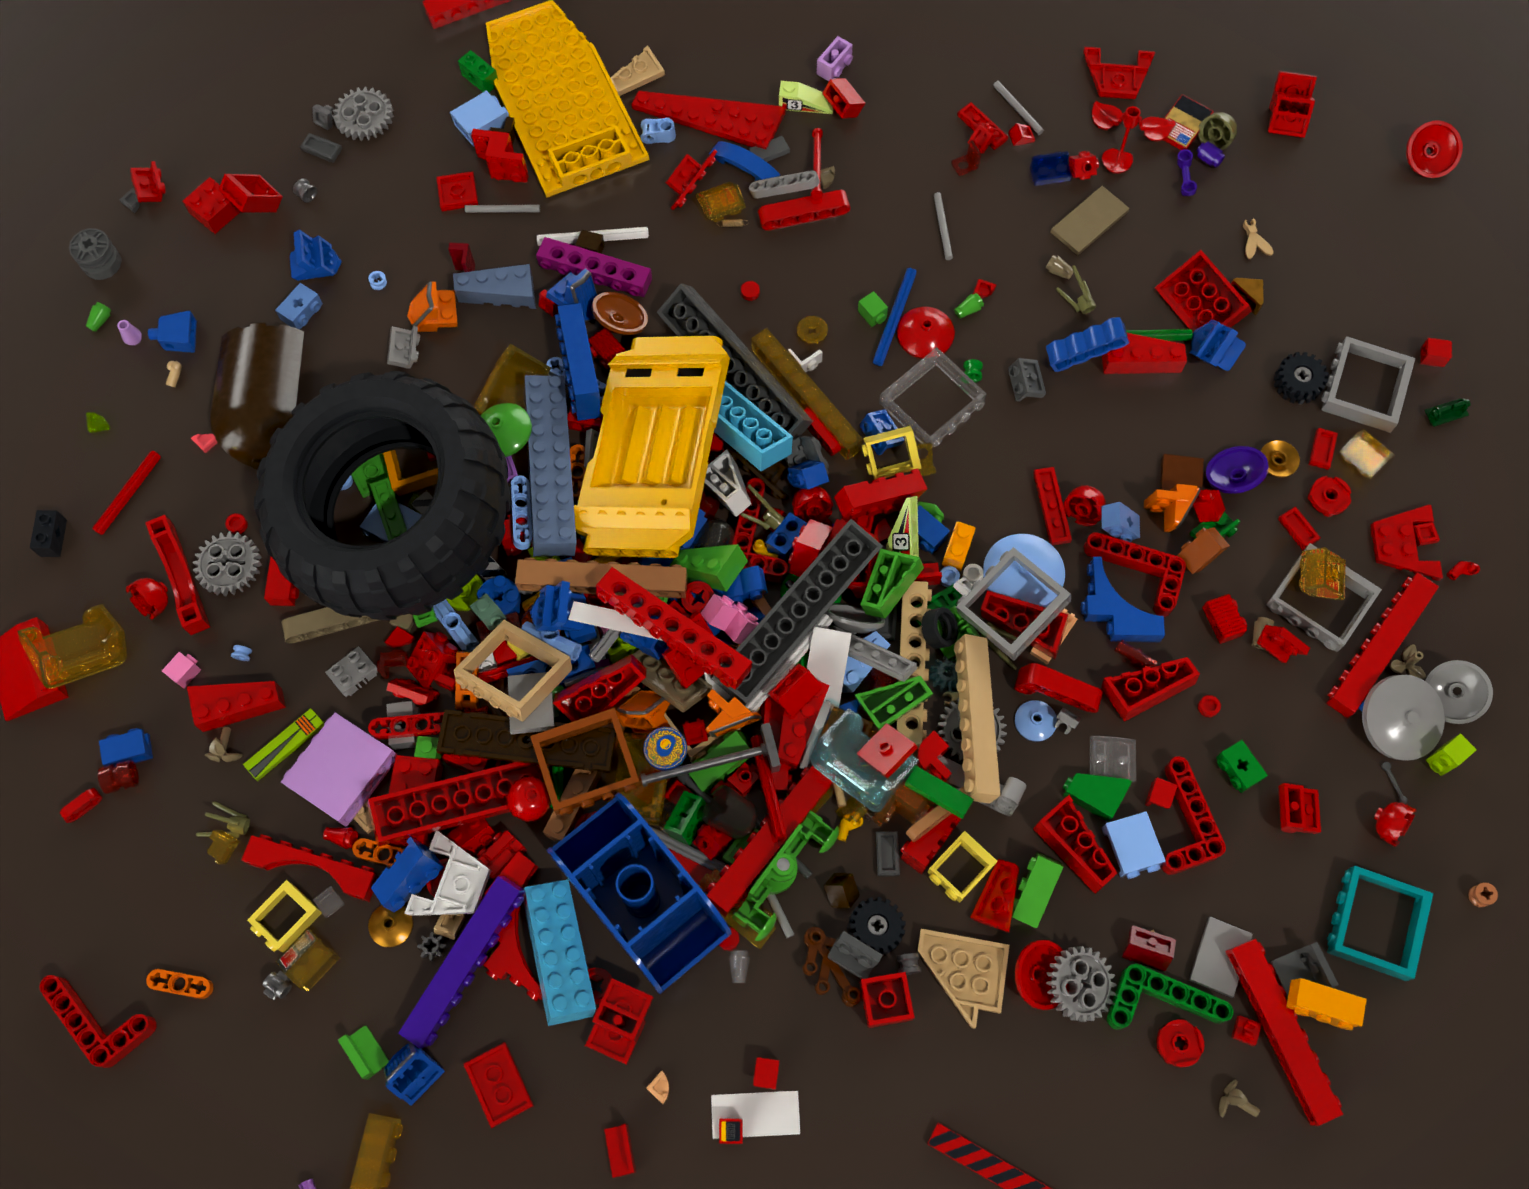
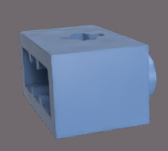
M299 283L275 311L281 321L291 327L301 329L308 323L313 314L320 310L323 303L316 292Z
M1121 502L1101 506L1103 530L1115 538L1128 542L1140 538V516Z

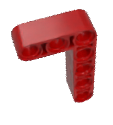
M759 478L750 479L747 486L750 484L753 488L759 489L758 493L764 498V482ZM746 486L751 501L750 506H754L756 509L749 510L746 508L742 513L759 519L762 503ZM739 515L732 545L740 542L748 544L744 547L740 546L748 560L743 569L758 563L763 566L765 581L782 583L787 576V563L779 558L751 553L757 523ZM750 524L752 527L744 528L743 525ZM778 568L783 570V572L777 574L773 570Z
M1095 532L1088 536L1084 544V552L1088 556L1102 557L1103 561L1160 577L1153 610L1158 616L1167 617L1170 615L1177 604L1186 569V563L1182 558ZM1091 542L1096 543L1099 547L1092 546ZM1110 548L1116 549L1118 553L1112 552ZM1130 554L1136 555L1138 559L1132 558ZM1150 560L1156 561L1158 565L1152 564ZM1170 566L1176 567L1178 571L1172 570ZM1165 584L1171 585L1173 590L1168 589ZM1161 602L1166 603L1169 608L1163 607Z
M1180 756L1174 757L1165 766V774L1169 782L1178 785L1175 797L1196 843L1172 851L1164 857L1166 862L1161 865V868L1169 875L1211 862L1223 855L1226 850L1225 842L1188 761ZM1172 765H1178L1181 768V772H1176ZM1186 784L1190 788V792H1185L1181 785ZM1191 804H1195L1199 808L1198 813L1191 809ZM1200 824H1204L1208 828V833L1201 831ZM1209 844L1217 848V854L1210 851ZM1189 851L1197 855V861L1189 857ZM1169 858L1177 862V868L1170 866Z
M48 975L40 982L39 989L93 1066L111 1068L156 1030L157 1023L153 1017L136 1014L107 1037L66 979ZM57 982V988L52 992V985ZM69 999L70 1004L64 1009V1003ZM81 1016V1017H82V1022H81V1024L77 1027V1026H76V1021H77V1019ZM143 1020H145V1028L142 1031H140L139 1025ZM91 1034H94V1041L89 1045L88 1039ZM123 1036H126V1043L121 1047L120 1040ZM106 1051L107 1058L102 1062L101 1055Z

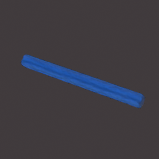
M908 268L906 270L875 353L874 365L882 366L916 276L917 271L915 269Z

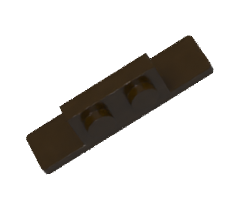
M727 444L726 448L730 451L729 453L736 461L739 459L743 463L742 467L750 474L753 472L757 478L764 482L765 486L767 485L771 488L770 493L774 497L786 500L789 498L776 485L788 470L782 462L778 461L765 470L760 471Z

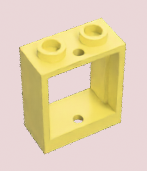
M910 426L863 438L865 444L861 446L864 457L868 456L869 463L866 464L868 475H872L874 480L880 477H891L900 472H910L916 468L921 469L914 433ZM904 436L910 461L877 469L871 445Z
M964 831L929 868V878L937 886L941 885L945 888V893L951 900H957L960 903L998 861ZM960 845L985 867L962 892L956 889L937 871Z
M286 880L247 921L252 925L250 929L258 937L263 935L267 939L265 944L272 951L279 950L284 953L323 912L293 883ZM288 894L306 913L278 941L260 921Z

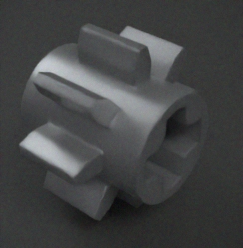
M433 932L430 933V937L422 936V945L417 946L424 951L420 956L425 958L429 955V960L432 962L436 956L442 958L441 952L447 948L446 945L441 943L444 937L439 936L436 939ZM435 943L437 946L432 948V951L429 950L428 946H432Z
M281 970L278 974L275 972L270 973L263 982V986L266 988L263 993L273 1000L277 997L280 999L284 998L291 990L292 985L289 983L291 977Z

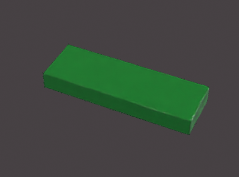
M918 766L914 768L905 782L906 787L963 819L974 801L970 796Z

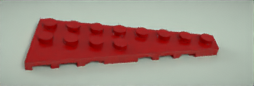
M638 91L632 102V109L659 118H670L675 123L750 147L756 146L767 149L786 113V107L646 91Z

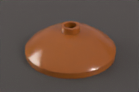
M604 292L597 295L593 300L591 306L592 313L596 320L607 330L621 335H633L645 329L648 322L647 313L641 304L633 298L617 292Z

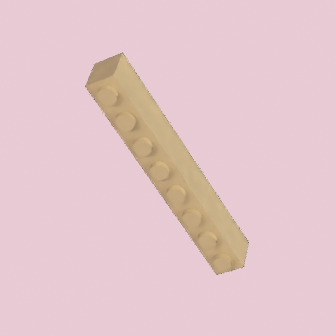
M964 634L954 645V652L956 653L955 670L958 678L957 691L959 692L958 710L960 711L961 720L959 728L962 733V769L965 775L964 791L974 801L990 804L1001 795L988 641L984 637Z

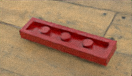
M1054 467L1035 469L1033 475L1050 544L1053 546L1071 543L1072 538Z

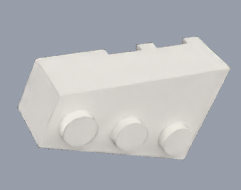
M726 449L708 465L704 487L737 517L751 505V501L739 468Z

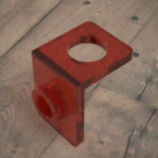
M973 140L969 143L967 155L952 160L951 164L959 176L974 171L979 167L981 152ZM960 162H966L968 163L969 167L966 169L959 168L958 164Z

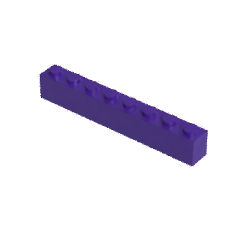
M497 876L398 1034L418 1048L431 1046L438 1037L436 1032L440 1026H444L449 1020L450 1010L461 1001L463 997L462 991L465 986L468 987L473 982L475 970L485 963L488 957L486 955L487 951L498 942L500 938L499 932L510 923L512 919L510 915L524 901L523 894L526 890L505 876Z

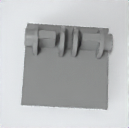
M358 646L325 673L345 697L348 695L351 697L353 693L359 690L355 685L362 688L359 682L363 681L367 684L364 678L370 681L377 676L379 670Z

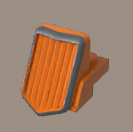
M429 282L410 303L407 318L411 325L418 327V332H435L438 330V327H457L455 290H437L436 282Z
M1176 484L1169 491L1157 489L1144 500V508L1150 509L1152 512L1164 511V532H1171L1179 528L1200 493V488L1193 485Z
M714 689L707 694L709 706L719 714L705 729L711 737H718L762 719L758 712H751L735 697L728 703Z
M639 691L619 706L616 711L620 724L624 727H631L634 733L649 735L658 728H671L664 717L670 703L654 691Z

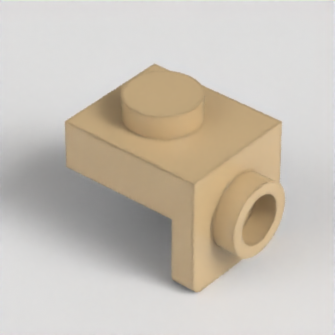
M465 914L440 915L434 927V934L455 940L465 921Z

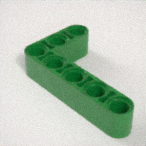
M1132 964L1125 968L1121 974L1115 991L1116 995L1112 1000L1113 1004H1111L1107 1015V1022L1110 1027L1116 1030L1130 1025L1141 992L1217 1024L1230 1020L1233 1016V1008L1225 1000L1142 965ZM1130 970L1137 972V981H1133L1129 977ZM1152 979L1159 982V990H1154L1151 987ZM1173 988H1177L1181 992L1180 1000L1174 998L1172 994ZM1123 991H1127L1131 995L1130 1003L1122 999ZM1195 997L1202 1000L1203 1007L1201 1009L1195 1006ZM1217 1006L1224 1010L1223 1018L1216 1014ZM1116 1012L1124 1016L1123 1024L1115 1021L1114 1016Z

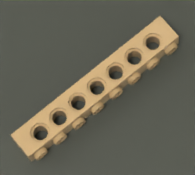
M914 581L902 596L899 655L910 661L915 660L920 664L908 679L921 676L924 681L929 679V669L925 668V661H929L930 649L926 648L922 627L915 628L910 623L915 620H919L922 623L925 612L931 610L927 609V601H931L932 589H928V582ZM918 601L922 603V606L915 608L911 603ZM915 640L920 643V646L914 648L909 643ZM924 702L898 719L896 730L914 742L918 749L927 736V730H923V722H927V709H923ZM913 721L918 727L916 729H909L906 723Z

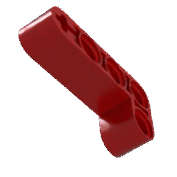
M1030 663L1019 669L1014 688L1023 694L1039 692L1090 713H1097L1099 711L1103 691L1095 686L1037 663Z

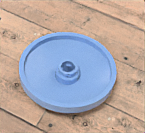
M1014 534L1004 537L990 548L985 557L983 578L991 566H996L1000 562V557L1003 553L1009 552L1014 547L1063 587L1065 581L1063 560L1058 551L1040 537L1030 534ZM1015 560L986 589L1042 607H1047L1058 596Z

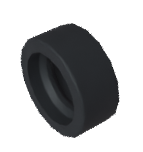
M944 607L925 612L921 627L927 644L936 649L953 645L958 637V624L953 613ZM938 620L942 627V637L938 630Z

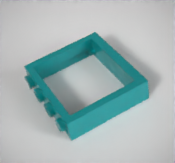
M1357 866L1345 870L1344 877L1341 879V882L1344 883L1343 888L1338 893L1336 903L1339 904L1338 909L1333 914L1331 924L1334 925L1333 930L1327 937V953L1404 981L1415 979L1433 893ZM1359 878L1415 898L1400 966L1343 946Z

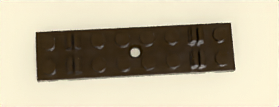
M444 709L436 751L440 754L539 765L532 741L530 740L528 744H524L523 738L544 731L511 734L510 720L507 716L474 712L464 713L462 711ZM554 722L555 728H556V727H559V726H562V725H565V724H568V723ZM599 727L543 746L541 748L547 766L610 773L616 732L614 728Z

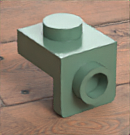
M487 593L470 605L471 609L489 631H492L503 620H506L501 609Z

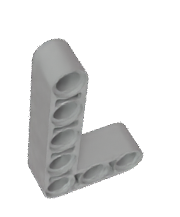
M943 756L940 757L939 760L952 773L950 779L945 783L959 790L964 786L965 782L962 765ZM1009 777L1004 786L1000 784V797L990 804L979 803L1004 815L1011 816L1017 808L1027 785L1017 778Z

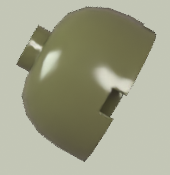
M1215 112L1207 116L1199 125L1200 132L1198 137L1201 143L1209 141L1221 150L1230 146L1237 135V124L1234 118L1224 112Z

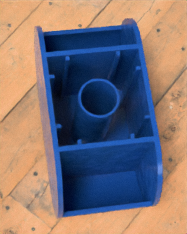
M619 792L615 795V798L555 846L547 849L549 855L659 994L732 934L729 926L710 899L639 812Z

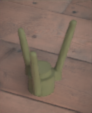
M1073 265L1072 269L1083 292V295L1077 299L1078 303L1076 304L1059 287L1056 288V291L1075 308L1077 313L1081 311L1083 314H1087L1096 308V304L1092 299L1086 281H1082L1076 266Z
M749 484L747 487L768 510L762 517L764 522L745 513L740 515L761 525L766 530L769 527L775 530L782 523L784 517L774 510Z
M990 622L987 623L1000 636L1012 641L1017 639V637ZM987 639L988 646H990L1012 669L1016 670L1017 667L1012 663V661L1008 657H1006L990 640Z
M214 801L212 803L214 806L233 816L227 818L208 812L205 813V816L228 823L227 829H230L231 832H197L196 836L239 838L240 834L245 835L247 833L250 819L247 818V815L240 814Z

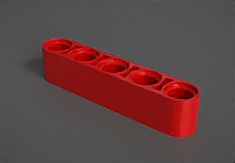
M836 190L822 193V197L818 199L807 196L764 205L758 209V215L762 229L774 230L844 215L851 208L846 191Z

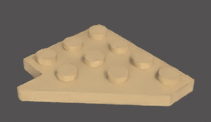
M921 929L917 953L972 1029H976L978 1010L1001 1013L1010 945Z

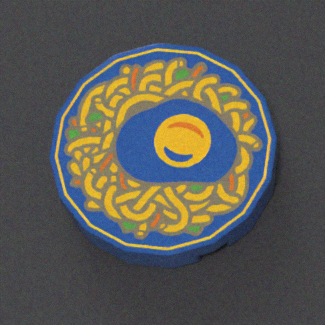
M662 727L655 729L647 736L644 741L643 751L650 766L664 771L676 768L683 763L687 755V745L685 738L679 731L674 728Z

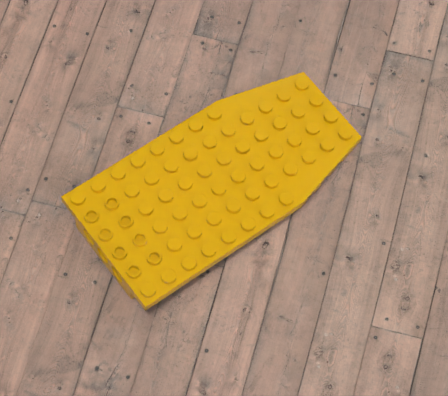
M553 0L486 22L491 65L496 70L498 80L497 78L494 80L495 88L509 113V117H513L515 120V131L546 198L649 160V155L595 46L591 42L589 43L586 36L579 32L575 24L571 20L569 21L565 13Z

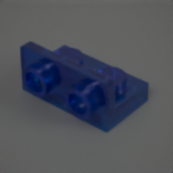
M1069 152L1040 154L1032 157L1030 171L1034 185L1039 186L1071 181L1072 174L1068 164Z

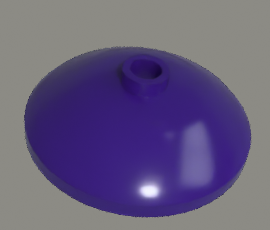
M1248 446L1231 447L1219 452L1209 461L1206 468V477L1209 484L1220 492L1231 494L1243 493L1255 488L1266 478L1269 470L1268 460L1258 449Z

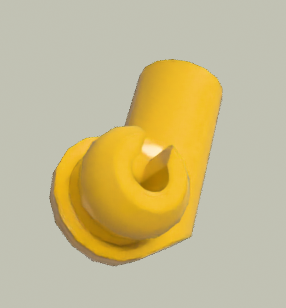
M758 539L754 542L753 551L755 554L778 558L777 554L768 552L763 540Z
M852 814L843 818L840 821V832L837 839L846 841L848 832L863 824L862 816Z

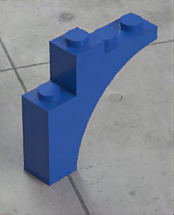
M1093 557L1090 564H1087V576H1090L1091 582L1088 583V595L1084 602H1081V614H1084V621L1107 622L1106 631L1107 634H1110V641L1161 642L1165 636L1164 616L1144 612L1126 602L1111 586L1104 571L1102 557Z

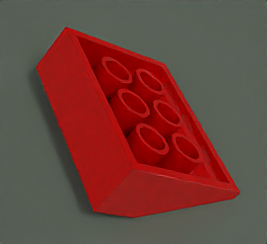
M1202 250L1198 251L1155 287L1157 292L1192 332L1209 323L1211 319L1220 322L1224 326L1232 327L1252 312L1250 305Z
M35 617L15 625L0 636V703L5 721L8 722L69 697L46 623Z

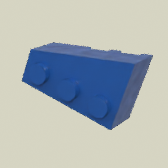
M411 836L407 840L408 845L402 853L398 852L395 855L396 861L391 868L386 867L371 887L382 906L394 913L405 905L412 894H418L430 880L436 878L439 872L444 869L435 853Z

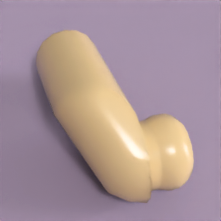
M171 360L167 364V369L170 372L166 385L176 388L182 366L178 361Z

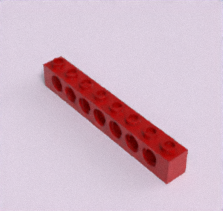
M611 567L596 584V595L603 603L611 604L619 614L630 617L634 624L649 630L653 637L662 639L669 648L684 654L688 661L700 665L707 674H713L719 678L720 682L726 687H732L736 690L750 673L752 667L751 660L615 568ZM622 592L624 595L618 596L616 593ZM634 604H640V605H642V606L636 608V607H634L633 605H634ZM651 616H658L659 618H658V619H651L650 617H651ZM670 627H673V628H676L677 630H676V631H669V630H667V629L670 628ZM691 639V640H693L694 642H693V643H686L685 640ZM709 651L712 654L704 655L702 652ZM722 663H727V664H729L730 666L727 667V668H724V667L720 666V664H722Z

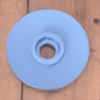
M1032 700L1025 702L1018 708L1015 714L1016 729L1027 740L1034 742L1044 741L1051 737L1056 730V714L1048 704L1042 701ZM1039 716L1041 721L1036 722L1033 717Z

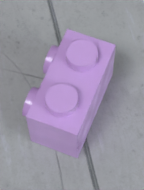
M837 36L817 59V75L827 81L838 78L844 67L848 66L853 59V44Z

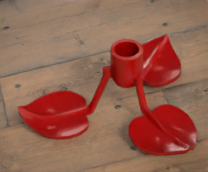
M1095 101L1092 109V119L1097 127L1109 130L1114 125L1119 126L1122 121L1126 127L1120 151L1111 148L1102 155L1104 167L1108 171L1117 174L1127 171L1133 163L1132 154L1123 152L1130 129L1135 128L1139 124L1140 130L1144 131V136L1147 139L1162 141L1169 136L1176 122L1159 117H1147L1142 120L1140 116L1141 111L1135 106L1128 107L1122 113L1115 106Z

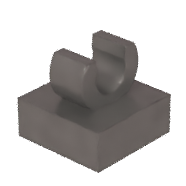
M316 104L313 106V123L326 130L333 127L332 120L334 118L332 111L334 108L329 105L322 107Z
M1063 707L1056 717L1059 720L1055 723V728H1058L1061 723L1066 724L1067 729L1064 734L1067 735L1072 728H1076L1081 718Z

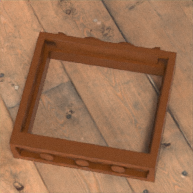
M615 708L530 736L556 815L570 814L573 812V809L580 806L582 808L591 807L595 804V801L601 799L608 801L615 798V794L618 792L628 794L636 790L638 786H641ZM613 723L631 777L559 802L541 747Z

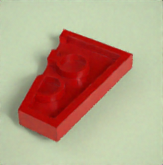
M998 859L970 918L976 922L1009 932L1019 867L1014 863Z

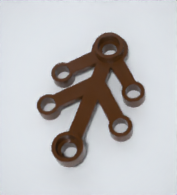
M818 927L809 928L804 934V942L809 948L806 963L803 965V972L811 976L817 971L818 967L815 959L818 951L822 957V963L815 991L819 995H825L829 991L830 984L828 978L831 971L844 991L842 994L843 1003L849 1007L857 1005L861 1000V992L858 988L851 986L838 964L827 957L829 950L826 946L832 947L836 939L827 937L824 931ZM812 935H817L819 937V941H815L812 938ZM807 965H812L813 971H809ZM819 984L825 985L826 990L822 991L819 988ZM850 992L856 994V999L850 997Z

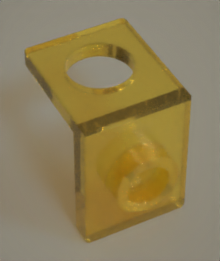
M932 443L916 444L917 450L921 448L928 450L927 457L920 459L921 469L919 471L921 475L935 474L936 468L933 464Z

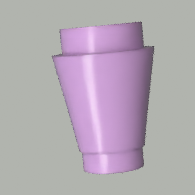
M121 320L118 323L117 327L124 343L137 345L141 341L142 334L139 329L127 320Z

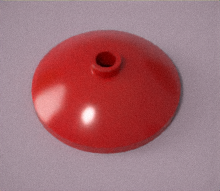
M1430 121L1424 123L1414 130L1408 140L1406 147L1408 163L1422 177L1438 178L1447 175L1457 166L1461 159L1463 150L1462 139L1458 131L1447 122Z
M933 307L911 309L902 316L897 327V339L901 347L908 354L921 359L936 358L947 352L953 343L955 335L951 319L944 312Z
M1037 940L1028 944L1020 953L1015 967V981L1021 997L1028 1005L1040 1010L1053 1009L1058 1005V1003L1050 1002L1054 995L1047 994L1052 989V986L1046 984L1047 981H1051V977L1047 975V972H1053L1050 964H1057L1054 957L1062 956L1061 951L1064 950L1052 941ZM1068 983L1066 984V990H1067V992H1069V985H1068Z

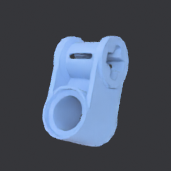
M644 119L641 121V141L643 143H670L675 140L676 132L672 119Z

